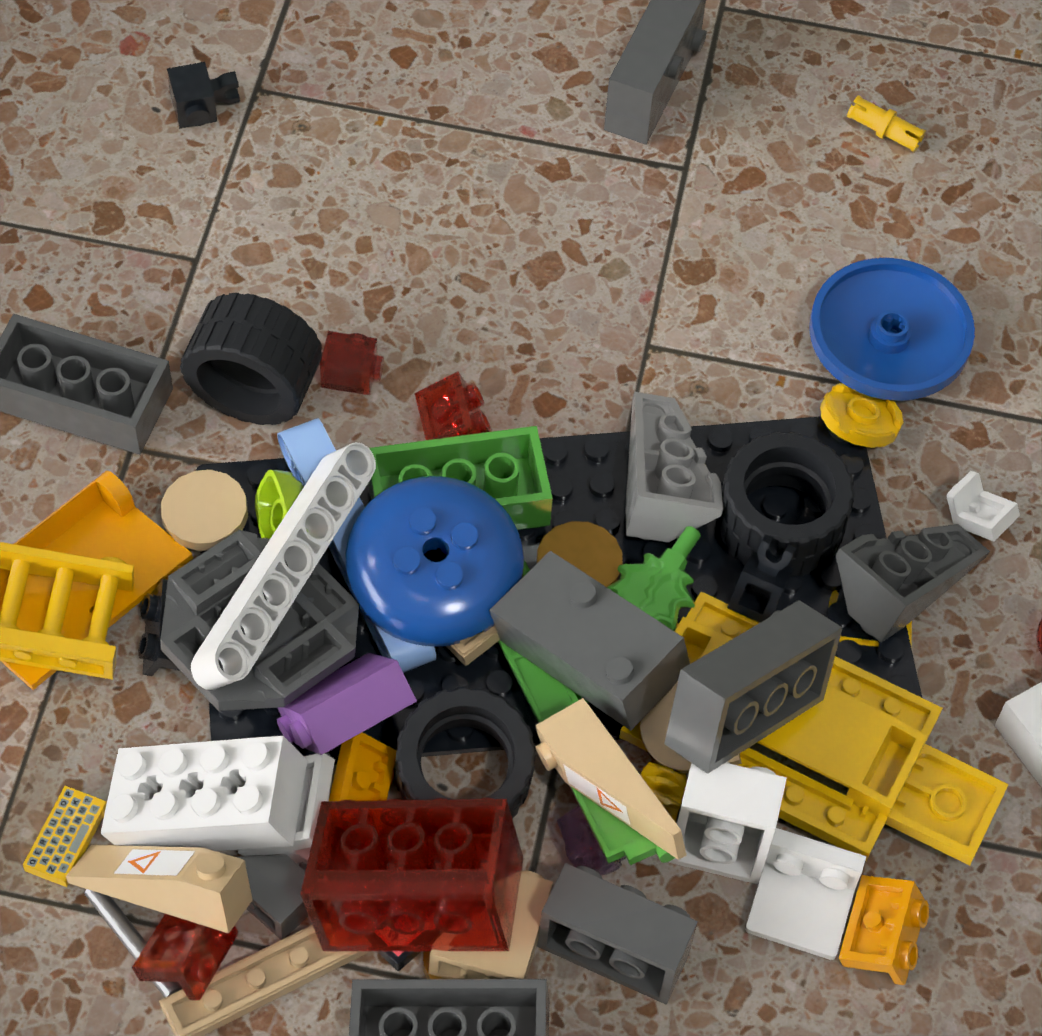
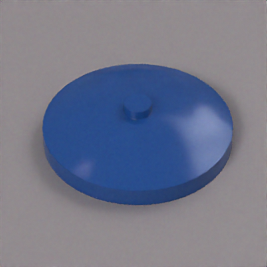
M897 258L861 260L835 272L818 291L809 323L812 346L823 366L837 380L849 388L870 397L885 400L904 401L923 398L950 385L967 364L975 338L973 316L968 303L959 290L936 271L924 265Z

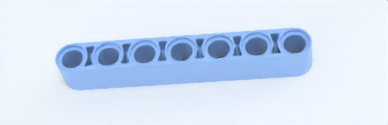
M319 418L277 433L278 442L285 461L293 476L302 482L303 486L306 485L320 461L326 455L336 451ZM360 497L328 546L356 601L357 599L348 583L346 574V548L351 529L357 517L365 508ZM359 604V610L381 655L397 660L403 673L436 660L434 646L416 645L391 636L376 626L364 614Z

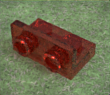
M459 371L415 393L426 440L492 432L487 417L480 410V407L484 405V400L475 383L468 385Z
M165 914L135 961L132 969L139 981L179 982L189 1000L199 1001L238 936V930L234 925L231 931L226 933Z

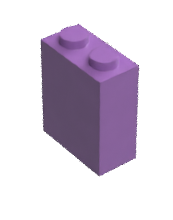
M367 653L336 670L285 707H279L278 710L282 717L277 719V724L283 736L290 743L294 741L302 749L306 748L322 755L415 703L417 700L397 660Z

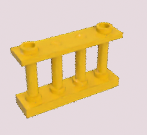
M0 542V569L11 570L0 612V661L113 680L116 668V646L109 645L106 642L117 589L133 591L134 565L127 564L116 557L96 559ZM28 574L55 578L44 627L38 633L20 630L16 626ZM73 581L99 586L89 634L83 640L66 638L61 634Z

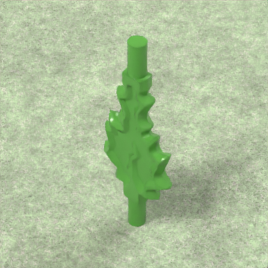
M687 526L671 549L667 548L660 558L647 553L644 555L643 564L619 565L617 570L621 573V578L607 586V588L674 631L677 625L679 609L695 607L694 601L686 588L687 585L694 583V579L684 569L687 564L686 557L701 537L699 531L691 526ZM575 693L579 700L582 699L580 695Z

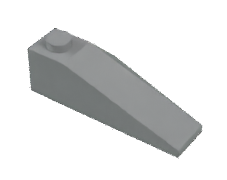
M634 391L625 507L626 536L638 537L643 540L670 542L680 537L687 526L696 529L722 515L721 481L716 473L709 472L705 464L707 456L704 450L696 448L690 437L692 429L675 398Z

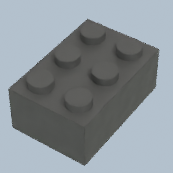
M565 863L541 912L537 947L667 1005L688 959L698 921L690 918V915L678 906L670 904L662 906L646 899L645 894L635 887L629 885H621L619 887L603 880L597 871L589 867L577 866L576 868Z

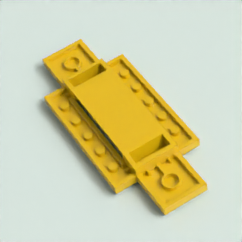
M701 591L694 602L695 607L690 609L686 618L682 617L680 623H677L674 632L684 637L691 664L760 622L728 609V604ZM836 656L824 700L757 743L848 787L847 795L817 782L751 748L740 753L742 764L737 765L746 768L764 767L772 770L778 776L787 777L778 817L839 848L866 856L865 861H867L886 824L970 866L1009 785L926 744L941 714L942 707ZM640 722L631 731L624 726L621 728L619 738L648 752L642 740Z

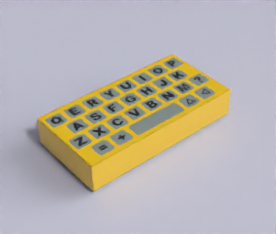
M64 786L23 863L25 872L67 887L69 883H67L66 875L86 852L104 817L107 801Z

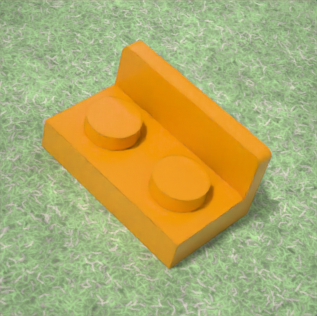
M363 732L341 744L326 811V817L346 826L344 838L351 842L380 834L386 816L385 806L389 787L394 779L393 768L396 750Z
M861 876L838 958L844 967L885 972L890 975L895 984H906L909 970H914L917 964L918 947L916 943L920 928H925L929 918L928 902L924 899L915 881Z

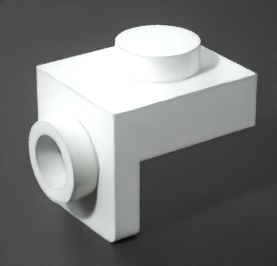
M970 471L947 494L953 525L959 524L964 530L993 542L1020 516L1017 503L984 491L980 474L974 471Z

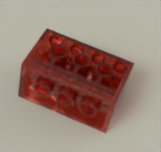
M437 798L433 800L321 801L300 895L322 950L431 951L433 949L440 951H509L523 865V854L507 799L447 800Z

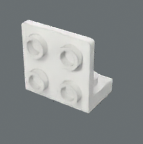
M776 828L746 924V932L829 960H834L839 949L854 891L862 874L866 856Z

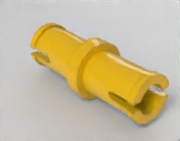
M860 95L853 101L855 105H851L847 113L848 118H852L873 129L879 138L883 139L886 136L915 153L919 147L918 143L922 142L926 134V130L920 129L897 117V112L892 109L886 111L863 99Z

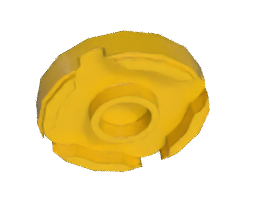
M843 383L833 386L830 392L827 391L820 406L821 418L826 426L840 438L859 446L875 448L885 447L893 443L904 423L902 412L894 400L870 397L849 388Z

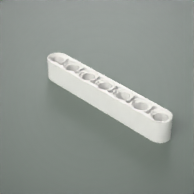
M357 442L351 443L326 455L320 461L195 654L191 663V672L199 686L207 690H214L242 680L248 675L372 478L376 469V460L372 451L367 446ZM241 626L244 628L245 635L242 632ZM219 660L223 665V670L220 668Z

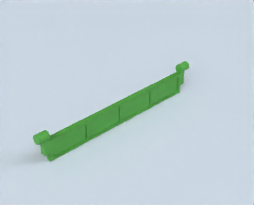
M525 560L522 578L530 571ZM498 641L538 723L579 701L574 691L502 641ZM571 787L608 863L624 856L630 865L655 854L658 855L663 863L675 858Z

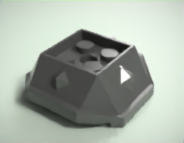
M243 530L234 532L169 575L167 581L160 640L161 650L218 711L285 707L355 656L359 603L317 563L248 675L242 680L214 690L204 689L197 684L191 672V663L195 654L270 540L268 538H257V534ZM241 626L242 632L245 635L244 628ZM219 660L220 668L223 670V665Z

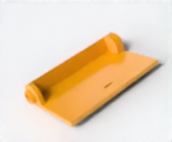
M110 471L102 473L14 543L15 545L96 559L116 557L127 564L134 565L133 591L117 589L109 628L139 604L147 593L151 594L162 579L168 580L169 575L193 559V554L188 549L177 543L171 535L135 507L133 497L128 488ZM0 569V612L11 570ZM28 574L16 624L20 630L37 633L39 630H43L55 578ZM73 581L61 634L64 637L78 640L88 637L99 590L98 585ZM1 661L32 690L36 689L57 671Z

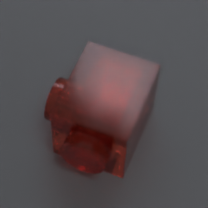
M328 331L320 362L321 388L370 395L373 380H381L384 365V356L378 355L377 338L367 337L359 333L346 334Z

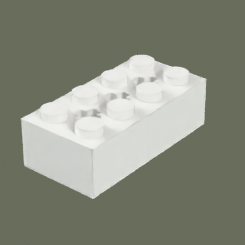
M284 736L119 748L101 834L114 845L202 847L213 851L292 847L294 845L308 760Z

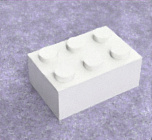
M728 761L707 774L691 763L677 822L678 827L682 831L686 856L679 860L674 858L669 863L758 884L775 833L787 777L778 776L772 770L764 767L746 768L730 764Z

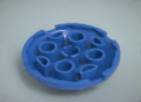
M443 476L409 479L397 483L378 494L357 517L351 529L346 548L348 583L364 614L376 626L391 636L422 646L439 647L459 644L460 640L472 637L482 631L485 633L492 628L494 622L489 610L522 579L524 568V554L520 535L513 520L503 506L477 486L462 480ZM440 548L447 556L441 562H431L426 559L424 554L429 550Z

